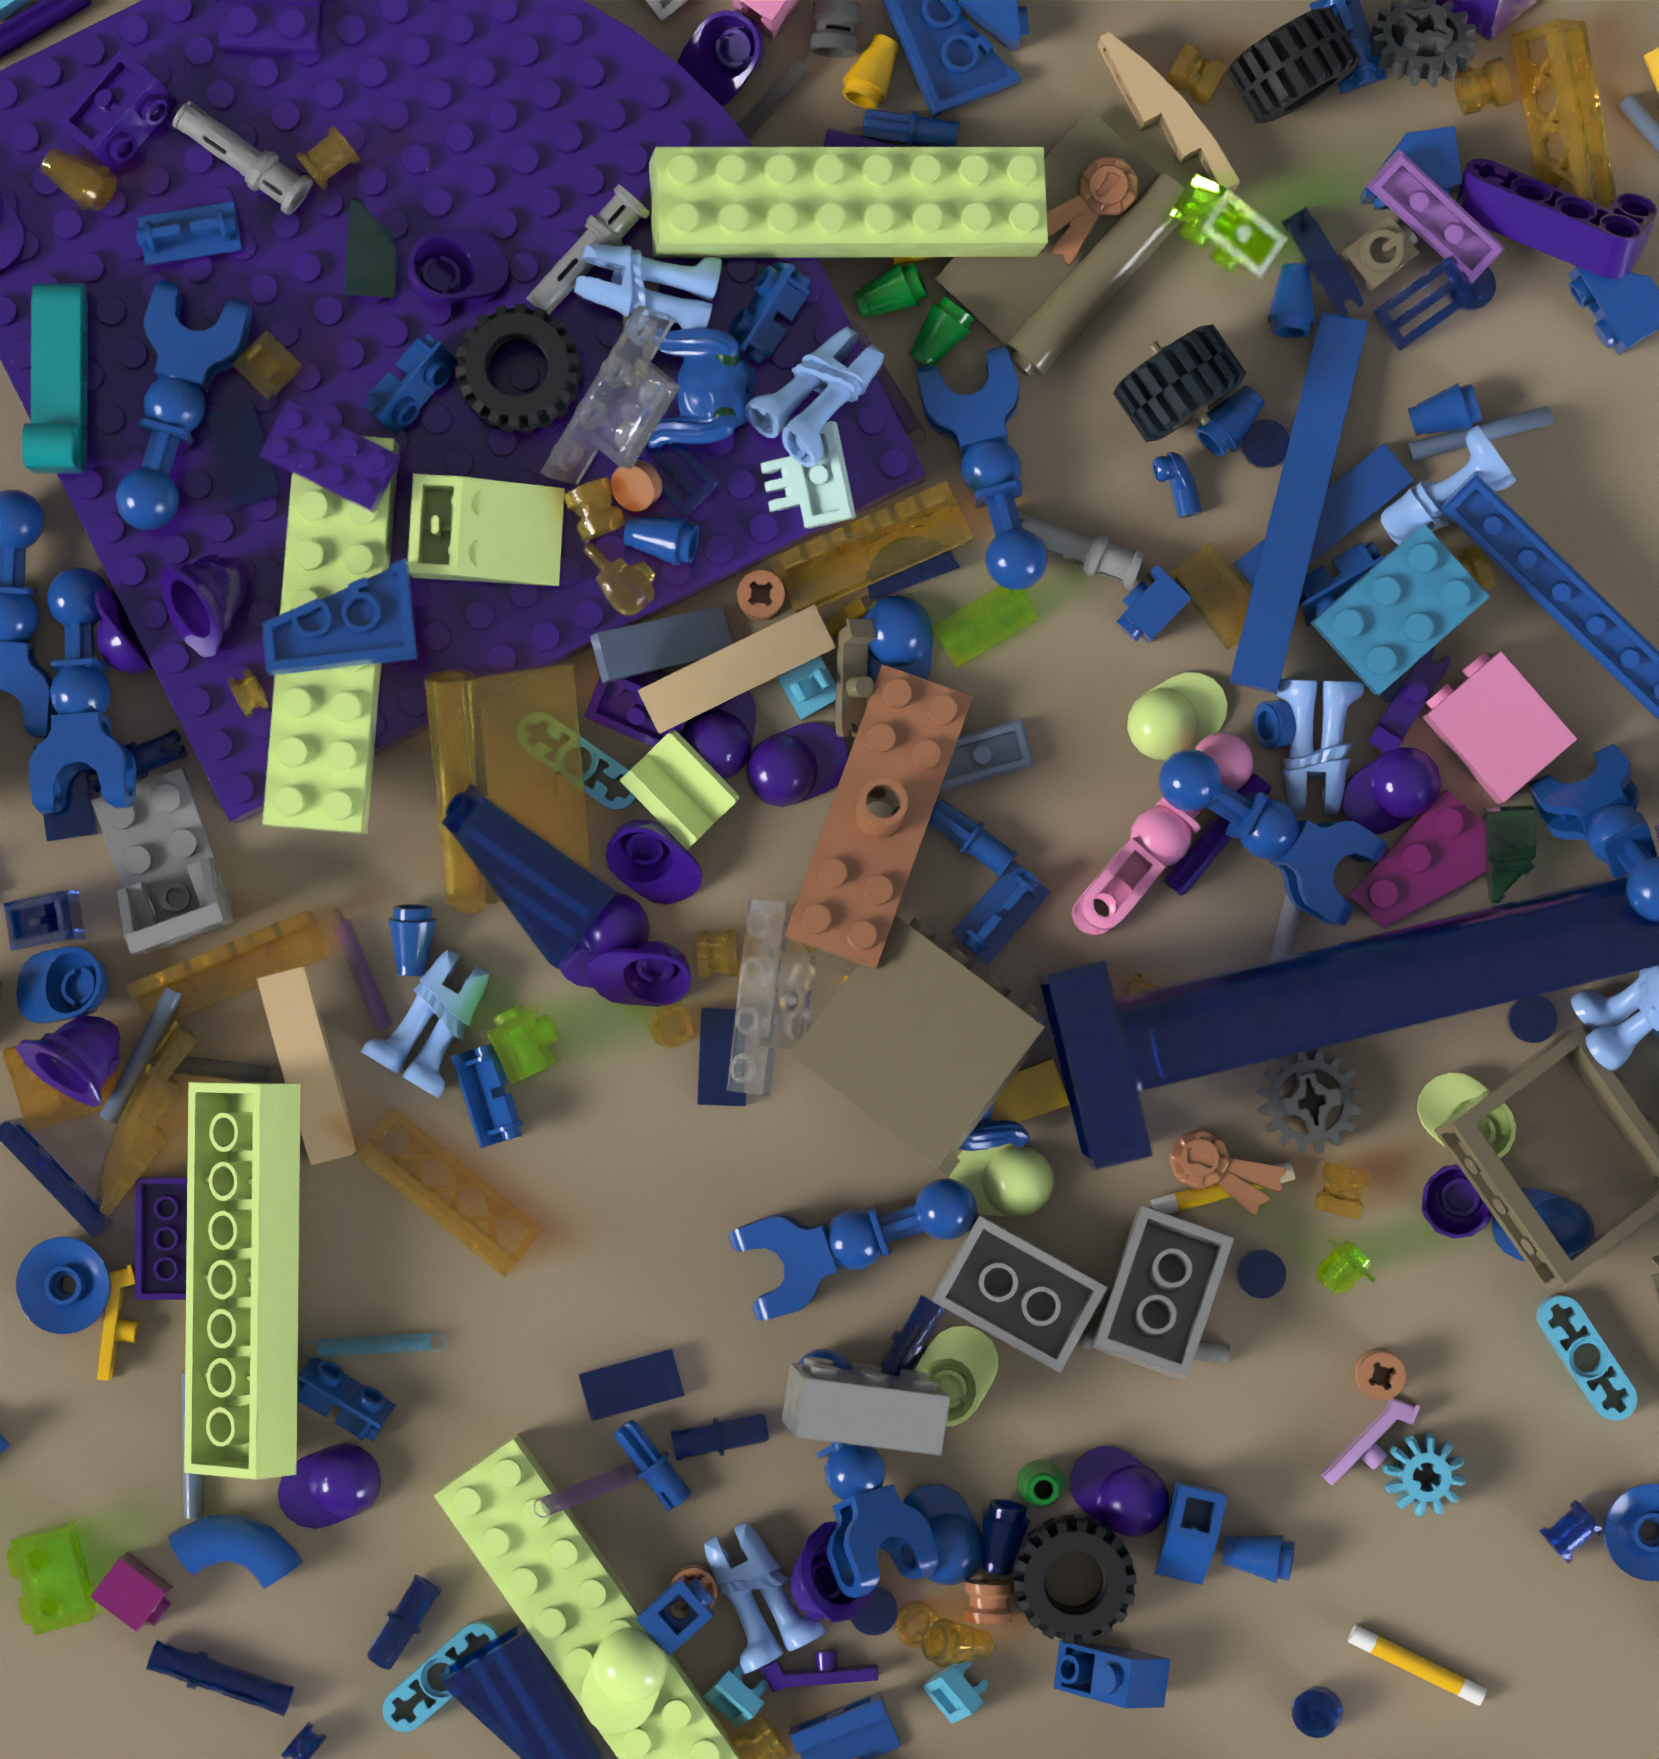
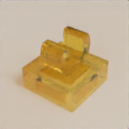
M267 330L232 364L268 401L303 368Z

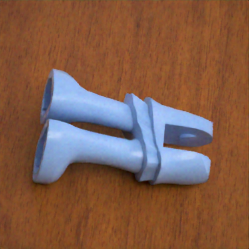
M585 245L582 260L595 266L613 270L611 282L592 277L578 276L574 289L575 293L591 302L616 310L625 317H628L630 312L641 322L646 312L678 323L681 326V330L707 328L712 310L711 303L683 299L644 288L643 281L675 287L690 292L703 300L711 301L718 286L721 259L706 257L696 266H683L641 256V250H631V246Z
M848 326L831 336L817 350L804 356L802 363L791 368L795 378L786 386L773 394L754 397L745 406V415L748 421L759 433L768 438H775L783 430L782 441L784 447L797 462L806 467H814L822 458L824 450L820 435L822 427L845 402L857 401L859 395L865 393L869 382L879 370L884 359V354L874 345H870L848 368L842 365L841 362L851 352L859 337V334ZM812 391L821 393L803 412L787 424L794 410Z
M1478 425L1469 430L1465 437L1470 452V460L1461 470L1439 483L1421 481L1415 487H1411L1401 498L1382 512L1381 523L1386 533L1389 534L1390 538L1397 545L1424 523L1432 532L1450 526L1451 524L1448 520L1450 518L1441 510L1440 505L1474 472L1495 492L1504 490L1516 482L1511 471Z
M1280 680L1276 696L1289 704L1296 722V732L1290 744V754L1288 758H1283L1285 769H1282L1287 805L1294 813H1305L1308 788L1306 787L1307 778L1323 779V788L1321 790L1323 815L1338 814L1343 800L1346 772L1351 758H1346L1353 744L1343 742L1345 720L1348 707L1353 702L1361 699L1364 694L1365 684L1363 682L1321 681L1323 703L1321 748L1314 751L1313 719L1317 680Z
M447 949L442 953L431 968L419 979L421 983L413 989L417 996L394 1033L385 1040L372 1039L368 1041L361 1050L366 1056L399 1074L422 1030L431 1016L436 1014L439 1019L420 1053L411 1062L402 1077L437 1098H440L445 1088V1082L439 1072L443 1057L454 1036L463 1041L465 1025L468 1027L471 1025L472 1016L483 996L490 974L477 965L470 976L464 981L459 994L445 987L448 979L454 974V970L461 958V954L451 949Z
M1659 955L1649 958L1647 964L1641 965L1640 976L1630 986L1607 998L1592 989L1581 990L1572 996L1571 1003L1576 1015L1586 1026L1593 1030L1585 1038L1586 1045L1596 1061L1608 1070L1615 1071L1628 1060L1635 1046L1653 1028L1659 1031ZM1637 1009L1640 1010L1637 1014L1628 1019V1017H1630Z
M747 1521L734 1526L740 1547L748 1558V1561L736 1567L733 1566L728 1551L724 1548L717 1535L704 1542L707 1561L713 1578L719 1587V1594H726L730 1599L747 1637V1646L740 1656V1666L744 1674L763 1667L783 1654L780 1644L769 1629L755 1601L752 1589L760 1590L777 1623L781 1638L788 1652L798 1649L826 1633L823 1624L819 1620L803 1617L798 1613L782 1587L784 1583L789 1581L787 1577L778 1571L782 1566L773 1558L760 1535Z

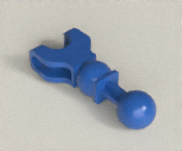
M163 279L156 283L143 322L146 335L158 354L155 373L159 379L151 384L144 396L143 411L146 419L142 418L140 422L144 432L150 434V439L141 468L128 473L121 480L116 491L117 509L121 517L131 526L141 530H155L165 526L175 516L179 506V493L175 482L169 475L178 444L192 445L193 437L190 432L200 424L205 414L206 401L203 393H208L212 379L218 373L229 370L242 359L252 322V310L249 302L232 299L225 304L223 312L214 326L205 331H191L180 324L183 299L177 284Z
M1002 345L987 351L986 369L988 380L981 390L972 395H959L948 389L941 377L939 368L935 365L917 368V385L927 424L934 431L942 436L951 438L957 444L962 458L960 464L961 477L966 487L974 493L975 507L987 506L995 535L986 551L985 561L989 575L998 585L1006 589L1023 590L1033 586L1045 573L1048 557L1041 539L1031 531L1023 529L1015 498L1022 496V483L1019 480L1022 473L1021 460L1016 450L1008 444L1006 425L1014 416L1018 406L1019 383L1008 349Z
M9 489L0 492V691L13 694L22 704L24 728L27 733L35 738L46 739L51 731V715H56V710L53 707L49 694L53 678L47 670L39 665L36 659V642H28L37 631L39 613L36 603L29 595L37 594V588H24L26 548L32 546L41 536L44 528V513L40 504L32 495L21 490Z
M81 567L69 568L59 573L52 580L47 592L49 611L64 626L65 660L51 661V668L58 673L52 680L49 694L53 707L59 715H51V731L47 738L38 744L29 759L31 799L33 805L41 814L61 811L66 806L69 782L78 772L87 769L97 771L102 797L114 808H129L134 804L136 798V760L129 749L116 740L112 733V720L104 715L105 711L109 708L112 696L109 680L104 674L109 672V665L98 658H94L93 625L102 619L95 605V594L98 589L107 587V585L97 573Z
M1611 744L1592 753L1597 759L1598 766L1595 772L1585 780L1575 783H1560L1550 774H1547L1528 783L1536 811L1549 832L1557 838L1585 841L1594 856L1608 864L1613 877L1620 878L1629 874L1627 897L1632 908L1644 918L1659 921V857H1657L1647 821L1640 812L1635 810L1639 803L1640 795L1637 786L1631 780L1632 769L1630 762L1619 748Z
M1183 749L1173 753L1165 760L1160 769L1159 788L1163 797L1170 805L1183 811H1197L1207 807L1228 820L1230 824L1225 833L1227 836L1240 838L1241 844L1250 854L1264 860H1269V863L1281 871L1284 877L1286 893L1294 906L1326 924L1336 926L1347 925L1353 912V906L1335 888L1333 880L1335 867L1345 856H1349L1359 862L1373 861L1379 863L1387 850V844L1381 838L1354 821H1325L1314 824L1309 820H1298L1297 815L1286 803L1274 798H1268L1264 793H1247L1244 797L1221 783V773L1217 763L1207 753L1197 749Z
M941 1178L930 1182L921 1190L916 1204L884 1215H880L877 1206L871 1207L868 1212L860 1209H850L835 1215L828 1225L825 1222L815 1226H807L793 1217L774 1214L738 1227L728 1237L731 1246L736 1251L745 1252L752 1249L766 1248L776 1253L784 1264V1279L781 1285L771 1292L762 1294L753 1303L752 1309L755 1318L764 1321L804 1309L818 1292L821 1280L824 1277L837 1273L841 1268L853 1271L871 1266L878 1260L881 1254L883 1256L891 1254L890 1243L922 1232H926L931 1237L939 1240H953L963 1236L971 1229L976 1220L977 1203L974 1194L964 1183L951 1178Z
M828 1348L812 1350L805 1354L798 1362V1364H804L805 1357L824 1358L833 1361V1367L852 1370L850 1361L843 1354ZM830 1441L831 1446L817 1452L818 1459L828 1457L824 1467L826 1482L832 1493L843 1500L832 1506L836 1517V1526L829 1538L827 1557L842 1593L846 1596L857 1598L867 1595L877 1586L880 1579L876 1554L878 1548L889 1553L900 1575L909 1579H920L930 1576L937 1567L938 1554L928 1521L919 1511L904 1504L899 1499L894 1484L882 1487L886 1472L884 1461L878 1450L870 1446Z

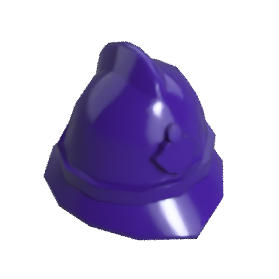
M214 554L200 557L192 564L184 563L180 567L173 565L164 567L161 572L160 584L163 600L171 622L183 640L202 657L218 654L222 635L229 629L231 619L244 602L248 593L249 577L244 562L235 557L226 558Z
M82 1016L64 1024L54 1033H46L40 1040H22L15 1049L25 1065L42 1081L83 1104L96 1107L102 1104L101 1089L107 1082V1076H112L119 1064V1042L121 1036L118 1027L111 1021L102 1017Z
M836 1521L822 1523L806 1537L803 1550L799 1554L789 1579L791 1596L797 1607L805 1612L806 1617L814 1620H825L826 1617L832 1623L853 1620L870 1604L876 1590L875 1587L867 1595L857 1598L846 1596L840 1590L827 1557L828 1541L835 1530Z

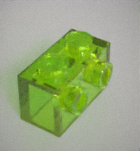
M1195 174L1169 212V215L1183 226L1179 234L1201 249L1207 245L1213 250L1209 258L1231 274L1239 268L1261 279L1288 239L1228 188L1198 174Z
M518 1005L495 1016L493 1021L496 1027L486 1031L511 1084L519 1083L562 1062L554 1046V1043L561 1039L549 1014L540 1017L537 1010L525 1012L523 1006Z
M75 1520L20 1534L10 1540L11 1549L6 1551L7 1564L13 1578L19 1577L24 1595L18 1598L20 1615L25 1625L31 1624L34 1636L88 1622L98 1615L96 1602L90 1598L93 1590Z

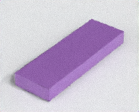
M1399 149L1365 185L1471 284L1505 249L1498 240Z

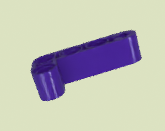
M1479 158L1467 162L1462 178L1463 184L1459 187L1455 200L1482 227L1608 279L1625 277L1641 257L1658 210L1650 199L1633 193L1620 194L1609 208H1605L1497 162Z

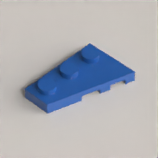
M882 0L932 118L1017 86L1022 81V78L1012 67L1008 68L993 51L994 46L983 33L979 34L962 15L960 6L954 0Z
M405 558L390 565L389 569L366 579L363 577L348 584L349 587L321 600L316 598L263 622L264 650L268 675L273 676L418 659L407 559Z

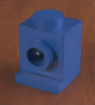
M1158 565L1147 575L1153 581L1149 587L1141 581L1122 600L1128 609L1120 616L1116 624L1135 642L1142 637L1149 643L1192 599Z
M681 1575L649 1605L645 1606L638 1613L636 1619L670 1656L713 1617L714 1610L709 1604L715 1598L698 1578L695 1577L691 1582H688ZM676 1601L685 1602L689 1607L688 1615L683 1618L674 1616L671 1612V1605Z

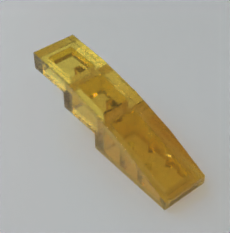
M175 1020L155 1049L116 1124L106 1150L95 1202L99 1211L107 1217L168 1141L163 1130L156 1124L182 1093L179 1083L171 1075L198 1042L192 1031L177 1020Z

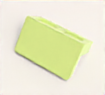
M671 730L619 780L686 850L739 800V795L676 730Z

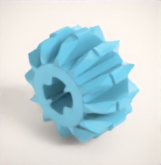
M1426 1433L1423 1437L1422 1447L1419 1448L1415 1437L1408 1435L1405 1437V1443L1409 1449L1406 1454L1396 1446H1392L1389 1450L1392 1456L1400 1461L1398 1465L1384 1464L1382 1471L1385 1474L1397 1476L1398 1478L1389 1481L1384 1485V1488L1389 1494L1402 1491L1395 1503L1400 1509L1408 1507L1414 1500L1413 1512L1416 1516L1422 1517L1424 1515L1427 1502L1430 1503L1435 1514H1442L1443 1505L1440 1501L1441 1497L1445 1496L1446 1499L1454 1504L1459 1500L1457 1494L1449 1489L1450 1485L1462 1486L1466 1484L1464 1476L1451 1473V1471L1464 1465V1460L1460 1456L1447 1458L1453 1448V1445L1447 1440L1440 1443L1435 1449V1436L1431 1433ZM1423 1463H1427L1428 1467L1435 1472L1432 1482L1426 1479L1428 1484L1426 1486H1421V1482L1413 1477L1416 1468L1421 1471L1423 1470L1421 1466Z

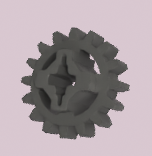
M1392 0L1391 9L1381 8L1377 21H1373L1370 53L1371 56L1380 57L1378 64L1380 70L1391 67L1394 69L1392 79L1397 81L1406 75L1411 77V86H1417L1420 79H1427L1431 87H1436L1438 77L1442 76L1447 81L1453 82L1455 81L1456 70L1464 73L1468 70L1469 60L1474 57L1477 42L1474 39L1476 26L1466 24L1468 18L1466 11L1452 12L1454 5L1452 1H1448L1440 6L1436 4V0H1427L1426 2L1409 0V4L1406 5L1399 0Z
M1303 1049L1296 1050V1062L1292 1064L1284 1056L1279 1057L1278 1063L1282 1070L1278 1074L1266 1070L1264 1075L1272 1082L1270 1088H1258L1257 1094L1268 1098L1267 1105L1257 1108L1258 1114L1271 1116L1272 1120L1264 1127L1266 1132L1270 1133L1279 1129L1282 1133L1278 1144L1281 1146H1286L1292 1139L1296 1140L1295 1147L1298 1153H1304L1308 1143L1313 1144L1316 1153H1324V1141L1328 1139L1335 1146L1339 1147L1342 1145L1341 1137L1338 1133L1342 1129L1352 1133L1356 1130L1354 1125L1348 1121L1350 1114L1360 1115L1363 1112V1109L1352 1105V1098L1363 1094L1362 1089L1349 1087L1348 1082L1354 1078L1355 1072L1348 1070L1340 1073L1338 1069L1342 1059L1338 1056L1332 1058L1328 1064L1325 1063L1324 1050L1316 1049L1312 1060H1307ZM1313 1069L1327 1073L1333 1078L1338 1087L1326 1088L1318 1083ZM1295 1074V1085L1288 1096L1278 1098L1283 1083L1289 1076ZM1307 1087H1310L1312 1094L1321 1096V1103L1314 1105L1315 1113L1312 1114L1313 1116H1310L1308 1109L1298 1106V1100L1305 1098V1089ZM1341 1105L1338 1117L1331 1126L1325 1129V1117L1333 1106ZM1295 1115L1301 1119L1304 1129H1306V1134L1293 1130L1286 1124L1282 1116Z

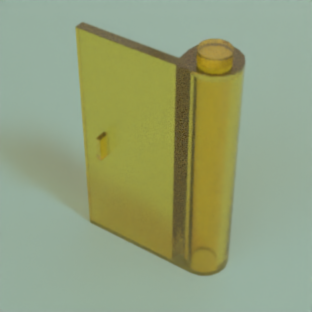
M567 662L475 676L472 672L465 670H446L427 675L425 677L446 904L456 907V911L459 913L470 914L484 910L485 905L592 887L573 663Z

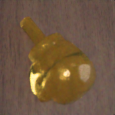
M593 543L585 547L583 550L585 554L602 571L596 577V582L601 586V591L619 614L633 616L642 611L654 599L655 589L652 580L655 577V573L647 563L641 561L629 566L621 557L610 563Z

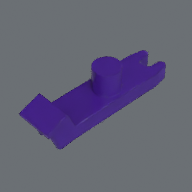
M1435 647L1430 649L1415 663L1378 721L1373 734L1368 739L1369 743L1385 753L1399 748L1404 736L1448 668L1451 660L1449 656L1443 657L1439 664L1433 663L1432 655L1435 652Z
M836 1649L816 1650V1669L784 1671L778 1658L759 1668L760 1674L764 1673L773 1693L786 1687L879 1680L878 1665L838 1667Z

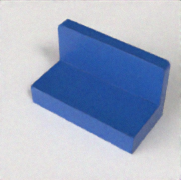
M880 1691L790 1727L789 1736L796 1753H800L802 1759H854L857 1756H860L862 1759H873L900 1746L899 1738Z

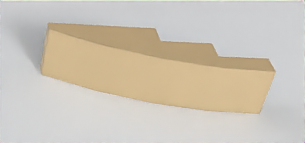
M1107 32L1101 35L1098 48L1140 130L1142 131L1159 123L1180 165L1198 157L1218 198L1235 191L1240 183L1239 178L1213 135L1186 100L1145 59L1112 33Z
M814 604L639 689L638 693L658 733L661 734L835 649L836 646Z
M306 966L257 978L285 1083H301L300 1133L310 1165L357 1154L358 1149L335 1060H332L321 1013H318Z

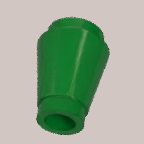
M900 261L863 286L862 289L853 292L857 306L864 319L917 307L920 300L929 297L923 278L914 261L905 265Z
M944 295L938 305L933 302L909 354L924 366L936 365L972 331L969 326L975 317Z
M1043 1459L1031 1461L1022 1468L1018 1475V1492L1021 1498L1033 1507L1045 1508L1052 1506L1059 1501L1064 1493V1474L1051 1461ZM1041 1480H1047L1052 1484V1490H1047L1048 1495L1038 1496L1034 1490L1036 1483Z

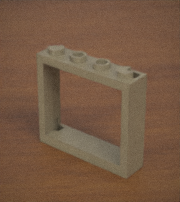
M1581 1026L1560 1034L1434 1129L1437 1136L1545 1290L1566 1285L1659 1212V1137L1657 1135V1127L1647 1114L1640 1111L1630 1097V1089L1626 1081L1619 1074L1603 1067L1592 1056L1585 1040L1588 1033ZM1564 1056L1570 1061L1658 1187V1190L1570 1258L1476 1125L1478 1121Z

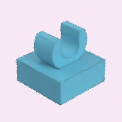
M820 656L777 678L801 721L836 701V683Z
M969 1659L933 1674L921 1686L951 1724L972 1715L985 1703L979 1695L987 1689L988 1682L986 1679L976 1682L971 1686L964 1678L965 1670L972 1665Z
M740 1665L731 1672L728 1670L714 1681L702 1696L736 1728H740L752 1719L765 1702L759 1696L767 1688V1682L764 1679L756 1684L753 1689H749L743 1684L741 1677L744 1672Z

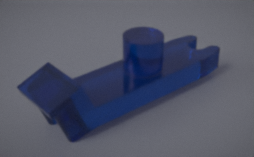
M1307 207L1283 220L1281 223L1287 234L1294 241L1337 312L1342 317L1348 316V310L1344 305L1347 300H1353L1358 308H1362L1364 302L1359 289L1321 227L1309 213Z

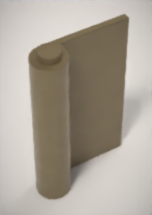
M1090 108L1086 110L1044 157L1047 211L1080 195L1082 172L1099 157L1123 159L1136 172L1139 179L1136 202L1120 216H1100L1073 263L1070 265L1065 262L1063 255L1051 253L1052 247L1069 228L1067 226L1053 237L1048 238L1047 245L1036 257H953L934 278L947 293L1012 352L1010 354L1012 364L1027 377L1033 372L1043 376L1197 206L1194 197L1177 180L1166 173L1159 174Z

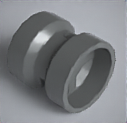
M847 0L814 1L812 18L817 24L816 31L811 35L810 52L820 56L837 58L856 56L858 38L854 35V26L860 20L861 5Z

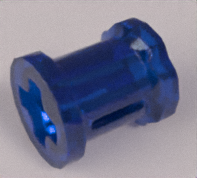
M1577 1500L1570 1504L1571 1510L1550 1528L1544 1526L1539 1530L1543 1538L1567 1564L1574 1560L1572 1554L1592 1536H1600L1604 1532L1595 1519Z

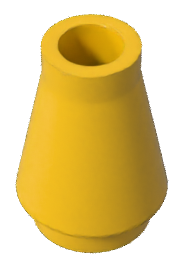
M875 34L868 47L842 79L845 85L842 94L848 101L864 109H877L880 102L886 101L895 58L900 48L899 44L892 38L882 34Z

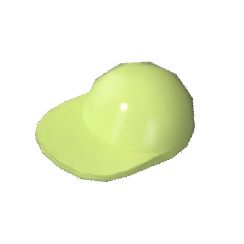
M1185 672L1169 678L1145 692L1133 703L1127 721V730L1131 742L1142 754L1154 760H1166L1177 751L1196 748L1198 743L1205 737L1220 731L1226 719L1228 702L1224 690L1213 678L1202 673Z
M1450 1072L1435 1077L1423 1087L1418 1097L1417 1112L1423 1127L1444 1146L1434 1129L1488 1088L1466 1074ZM1503 1102L1476 1123L1499 1158H1502L1509 1152L1515 1141L1516 1123L1513 1113Z
M1011 1143L986 1150H962L957 1157L961 1161L949 1175V1178L964 1183L972 1191L977 1203V1213L991 1216H1030L1042 1209L1048 1202L1055 1184L1053 1169L1044 1155L1035 1148L1025 1145L1019 1148Z
M953 1326L940 1332L929 1344L914 1369L929 1373V1379L937 1381V1385L950 1396L946 1427L956 1426L969 1419L977 1410L994 1382L998 1370V1353L992 1339L982 1330L971 1326Z
M631 1628L619 1630L604 1638L597 1648L583 1682L581 1701L583 1711L591 1724L602 1732L618 1735L633 1731L646 1721L653 1710L665 1680L667 1661L664 1650L651 1635Z

